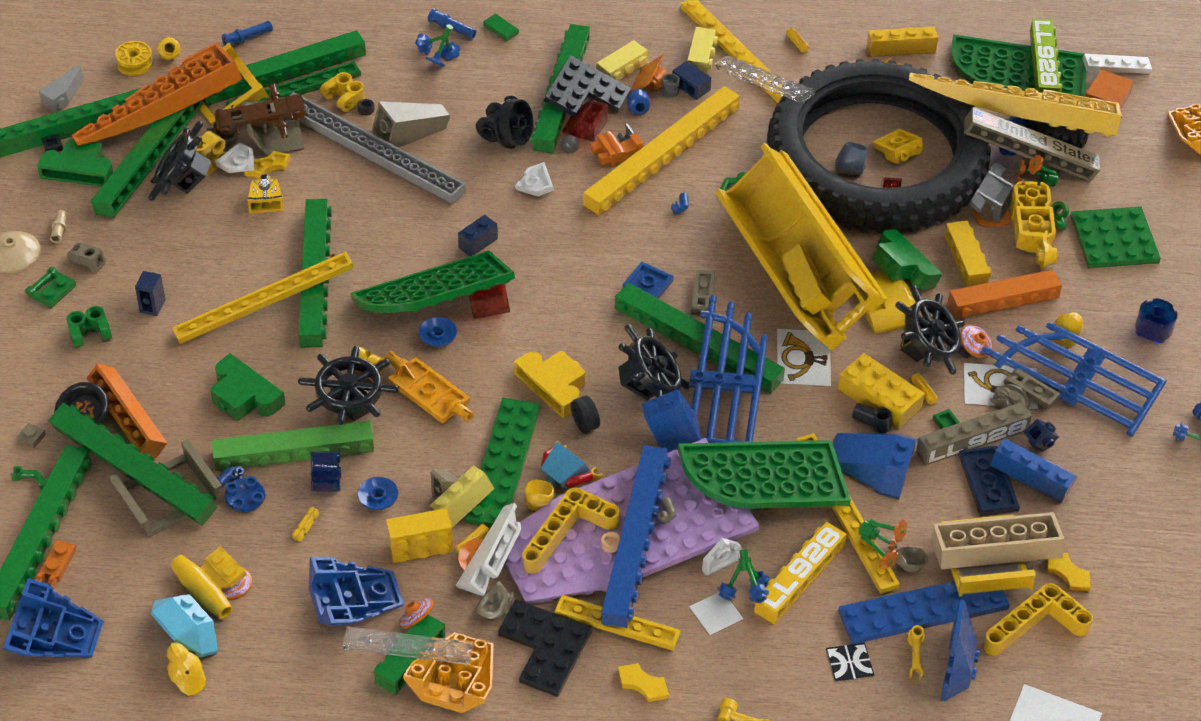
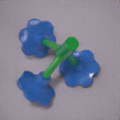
M451 25L446 26L441 36L433 39L429 38L428 35L418 34V39H416L415 43L420 53L429 54L433 42L442 40L434 57H426V60L445 67V64L440 60L441 57L448 61L459 57L460 46L455 45L453 42L449 43L448 37L453 29Z

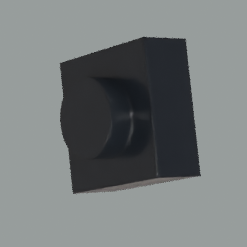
M59 134L41 138L45 152L48 150H55L57 152L63 150Z

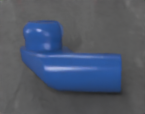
M681 193L679 195V202L676 201V204L672 203L671 209L675 214H680L688 209L687 193Z
M241 466L228 467L217 479L223 487L229 480L242 478L245 471Z

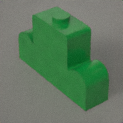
M74 139L67 140L61 154L55 150L44 152L37 164L41 179L102 187L113 173L111 160L104 157L101 143L90 142L78 146Z
M897 229L885 230L881 235L872 261L893 281L910 279L911 284L921 290L936 287L943 273Z
M231 353L215 365L217 383L210 388L212 402L220 411L226 412L235 420H241L255 408H257L259 415L268 417L286 405L282 390Z

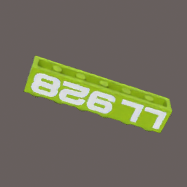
M1032 19L1029 32L1035 89L1039 93H1042L1043 90L1062 93V84H1059L1061 72H1058L1060 61L1057 60V38H1054L1056 27H1053V20Z

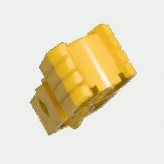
M1019 181L1013 187L1010 202L1016 248L1029 253H1036V263L1040 264L1042 271L1057 262V248L1053 247L1056 229L1053 207H1050L1052 201L1050 187L1044 182H1041L1039 186L1037 185L1038 182L1028 181L1025 182V185H1022V182Z

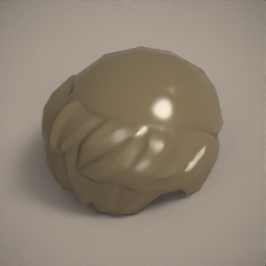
M907 546L899 547L896 551L899 554L896 558V563L905 571L918 572L928 563V557L922 548Z

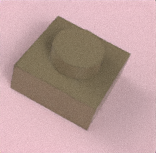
M28 423L17 435V440L22 444L35 448L45 437L46 433L45 430Z

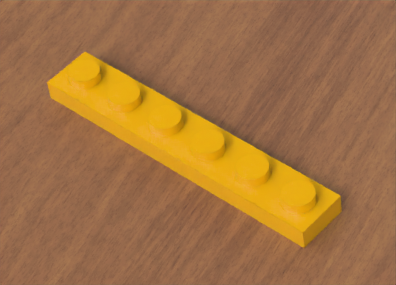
M561 595L555 609V614L585 625L671 651L675 650L681 635V630L636 616L633 617V620H629L628 628L603 625L602 606Z

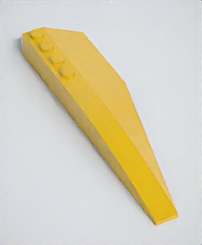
M910 73L909 75L910 81L958 101L1014 117L1049 123V126L1059 127L1061 125L1066 126L1069 130H1077L1078 128L1083 129L1086 133L1094 134L1099 132L1103 136L1112 137V135L1117 136L1122 116L1119 103L1050 90H1043L1042 93H1039L1034 88H1027L1025 91H1022L1018 86L1004 88V85L974 81L973 84H969L963 79L952 82L947 77H938L935 80L934 76L915 73Z

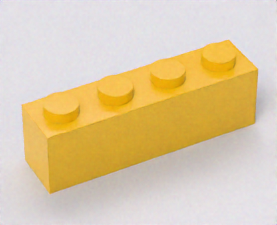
M935 26L869 30L866 46L869 57L936 53L938 35Z
M967 220L946 223L944 237L965 286L969 287L988 283L989 277L992 275L991 268L986 264L985 254L980 250V243L975 239L973 228L970 227Z
M798 244L781 256L784 262L783 268L790 275L788 279L795 287L793 291L801 300L799 304L804 311L808 310L812 315H815L831 303L807 250Z

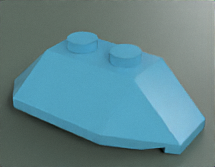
M190 594L154 600L151 615L176 643L182 644L187 650L196 652L195 654L200 658L218 653L213 620Z

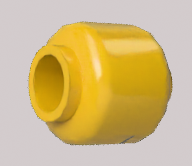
M164 38L157 45V53L164 60H173L180 53V45L174 38Z

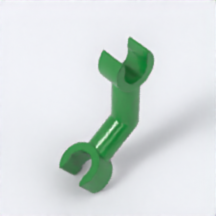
M20 466L13 467L12 480L19 481L23 478H35L42 491L47 479L43 477L39 470H23Z

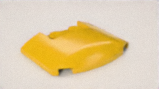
M884 271L871 273L887 297V300L875 312L868 310L864 314L874 334L905 327V314L898 310L895 304L900 301L907 307H910L916 303L909 286L904 280L893 281ZM854 293V296H855L857 302L859 303L860 300H859V298L857 297V295Z

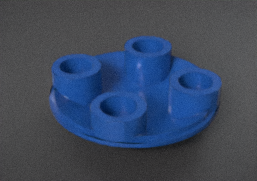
M254 476L237 479L226 485L225 501L229 507L236 511L249 512L257 509L264 502L265 489Z

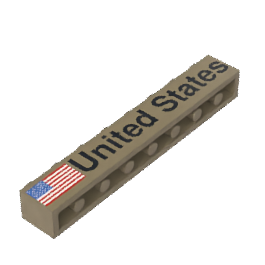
M973 107L964 119V134L1030 159L1036 155L1042 156L1043 164L1090 182L1100 171L1099 155Z

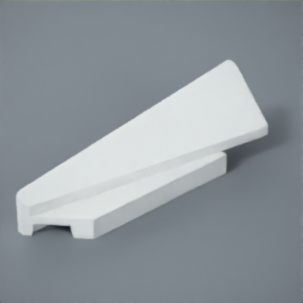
M515 503L503 507L457 582L456 586L458 588L483 596L490 577L492 579L498 577L521 531V524L516 521L515 509L517 505Z

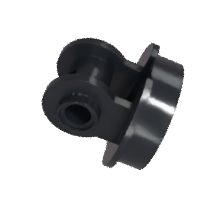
M506 96L503 104L497 102L490 103L486 108L487 117L479 118L475 127L478 134L485 140L490 142L499 141L504 148L514 149L516 145H524L529 141L533 131V113L525 100L518 99L515 96Z

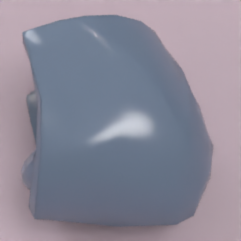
M846 142L835 159L837 172L846 175H863L865 170L864 163L868 152H866L867 147L854 142Z

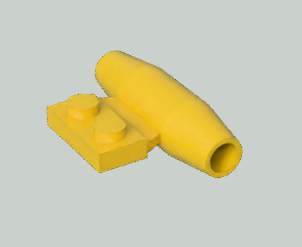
M219 546L205 558L201 568L183 555L175 557L171 562V568L181 584L201 606L219 619H225L232 613L233 608L222 590L229 587L232 588L247 573L222 546Z

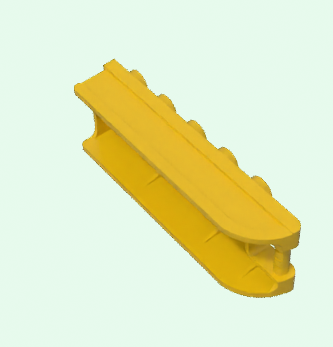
M763 143L760 146L764 152L761 159L733 187L726 191L719 188L715 194L795 316L819 341L834 351L847 338L845 332L868 310L875 312L887 300V297L789 155L782 150L777 152L766 143ZM798 244L809 252L831 300L829 305L815 315L801 308L799 304L801 300L794 293L793 289L795 287L788 279L790 275L783 268L784 262L781 256ZM855 293L860 302L844 318L837 322L834 318L835 311Z

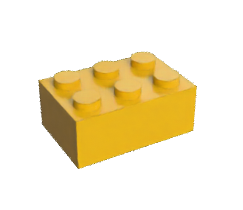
M447 508L386 519L388 545L393 563L453 552L452 525Z

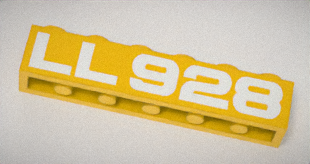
M828 522L822 527H818L813 537L804 542L799 553L793 554L790 563L787 566H783L778 576L768 582L766 590H769V595L766 596L767 599L764 602L755 603L754 612L775 625L845 547L847 534Z

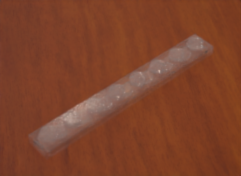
M725 56L715 63L716 68L720 71L800 103L815 95L812 88L731 56Z

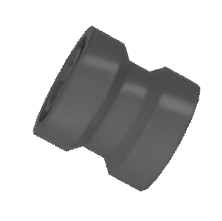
M669 73L663 76L662 94L665 97L673 98L679 94L680 79L676 74Z

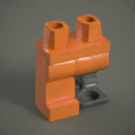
M629 124L625 125L626 134L624 137L621 133L616 136L613 132L608 131L604 134H598L597 141L590 143V150L593 155L600 153L597 155V159L601 166L609 163L611 167H615L644 147L642 140L637 133H634Z

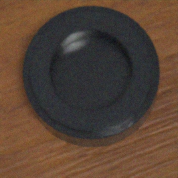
M370 99L360 100L357 103L358 113L361 115L372 114L375 111L374 102Z

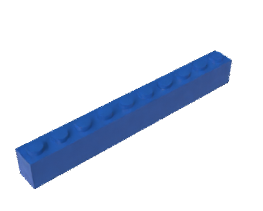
M643 446L601 612L603 625L628 628L629 620H633L634 608L632 607L633 603H637L639 595L637 586L642 584L643 573H641V570L646 567L647 563L645 553L650 551L651 539L649 537L650 534H654L655 522L653 520L657 518L659 513V506L657 504L658 501L661 502L663 497V489L661 487L666 484L667 473L665 471L670 468L671 457H668L666 448Z

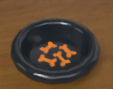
M79 382L69 386L61 393L55 403L54 413L62 403L69 407L72 404L81 411L80 414L83 416L87 414L95 420L94 423L98 426L100 423L103 424L109 411L107 394L100 386L91 382Z

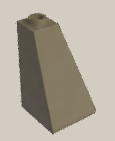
M379 101L372 131L377 137L399 148L446 129L450 114L442 104Z

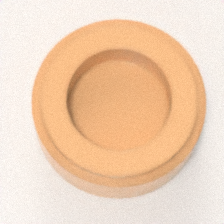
M616 532L603 534L601 537L602 549L609 553L616 552L620 535Z

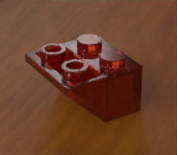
M594 100L581 105L575 117L571 116L562 129V133L595 142L597 135L600 134L608 121V105Z
M505 284L494 285L488 290L481 289L469 295L473 319L510 312Z

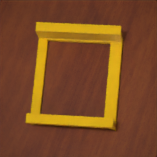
M230 43L223 46L222 48L235 61L239 72L252 88L224 109H231V105H234V108L241 107V103L244 101L258 102L262 98H269L263 86L255 79ZM202 101L203 104L200 110L213 126L216 122L215 116Z

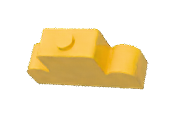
M534 351L528 352L514 361V374L563 419L572 414L571 401L580 398L579 389L585 386V370L580 367L577 361L571 359L564 351L557 352L545 361H542V356Z

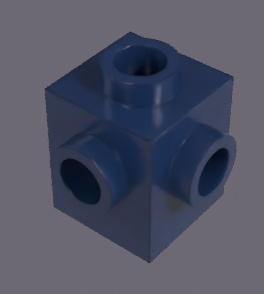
M1036 419L1024 431V434L1029 439V443L1034 448H1040L1045 451L1051 448L1059 438L1055 432V426L1049 421L1046 423Z

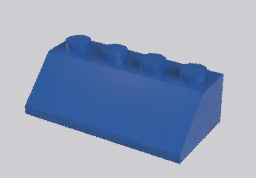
M1006 438L1002 440L996 449L990 466L1060 503H1062L1078 477Z

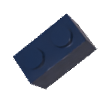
M684 62L672 71V74H676L680 79L679 89L694 99L698 100L711 91V77L689 62Z
M484 214L458 232L459 249L468 256L475 255L498 239L497 223Z
M143 271L135 285L140 313L158 316L166 300L161 274Z

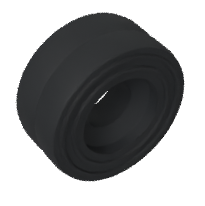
M588 395L571 401L572 416L581 432L587 433L600 427L598 410Z

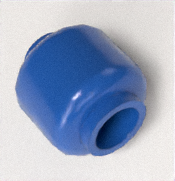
M640 89L633 90L627 97L629 110L633 114L642 115L650 109V99L645 91Z

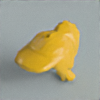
M171 643L167 648V658L170 660L167 665V672L170 680L177 685L182 693L188 696L198 694L206 685V677L199 657L189 652L182 644Z

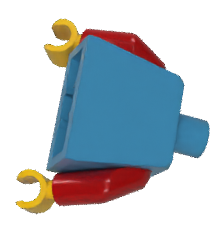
M559 441L555 443V446L543 453L541 470L547 477L545 481L551 483L553 488L558 485L566 491L569 488L602 479L603 474H597L598 468L594 467L591 472H588L590 469L586 463L567 449V445L562 446Z

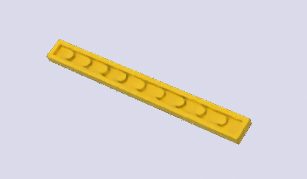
M687 0L681 3V9L699 27L716 30L715 37H718V45L777 103L780 102L784 93H789V88L698 0Z
M343 252L172 327L179 344H182L354 268L353 263L347 252Z
M814 433L796 438V441L818 440ZM851 499L849 506H831L879 593L883 594L899 589L900 583L891 567L889 566L886 570L881 569L880 564L883 557L866 541L860 539L861 535L858 532L864 520L853 500Z

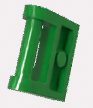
M51 266L46 270L47 273L36 283L25 289V293L30 298L50 309L76 287V282L73 279L63 275ZM53 278L54 280L39 293L38 290Z

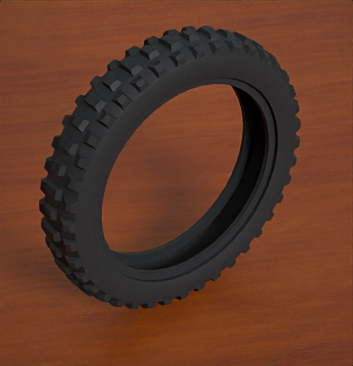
M858 59L855 63L843 61L836 67L831 64L826 66L823 71L817 69L811 73V77H802L799 79V84H793L789 88V93H784L780 102L776 105L768 126V146L777 152L782 150L789 155L835 223H841L844 225V228L849 230L852 227L860 228L861 232L865 233L869 230H877L878 234H883L885 230L897 229L900 233L905 229L914 232L918 231L920 226L929 228L934 226L935 221L942 223L948 220L949 214H958L961 206L966 207L970 203L971 198L989 169L991 147L988 142L964 134V119L975 106L942 95L909 80L910 73L931 75L927 73V69H915L908 63L898 65L892 60H889L888 63L880 62L879 59H873L872 62ZM938 74L931 75L934 76L935 80H937L938 77H941ZM854 104H885L914 112L935 125L949 142L953 158L940 173L921 183L897 188L870 187L845 180L824 168L808 150L804 141V135L818 118L832 110Z

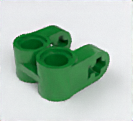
M92 306L86 310L85 314L82 311H73L67 315V324L74 348L84 346L82 336H85L88 330L95 333L100 332L103 341L112 339L111 330L102 307Z

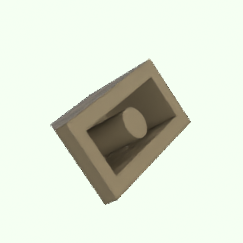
M433 469L430 472L432 497L436 500L459 477L454 476L450 471Z

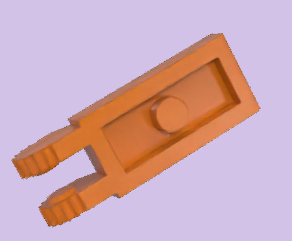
M56 540L35 580L44 583L47 578V584L55 588L76 552V545Z

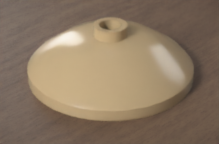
M9 231L0 234V273H19L29 269L38 261L41 247L33 235L21 231Z

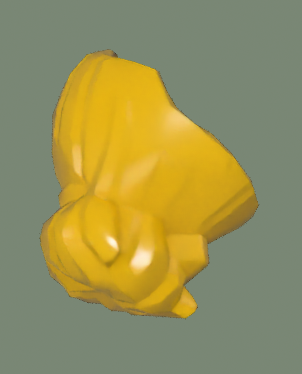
M1072 312L1060 314L1054 321V324L1079 335L1083 329L1084 322L1078 313ZM1069 339L1053 340L1054 343L1064 348H1071L1076 344Z
M536 479L528 482L524 489L528 509L537 511L550 504L554 497V488L551 483Z

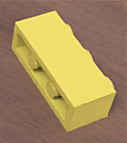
M696 27L687 62L707 74L708 69H712L713 59L711 58L715 57L716 48L714 47H717L718 37H715V29Z
M633 40L597 62L596 69L620 81L625 76L647 64L648 50Z
M473 465L439 496L430 507L432 510L447 508L453 528L495 488L486 473Z

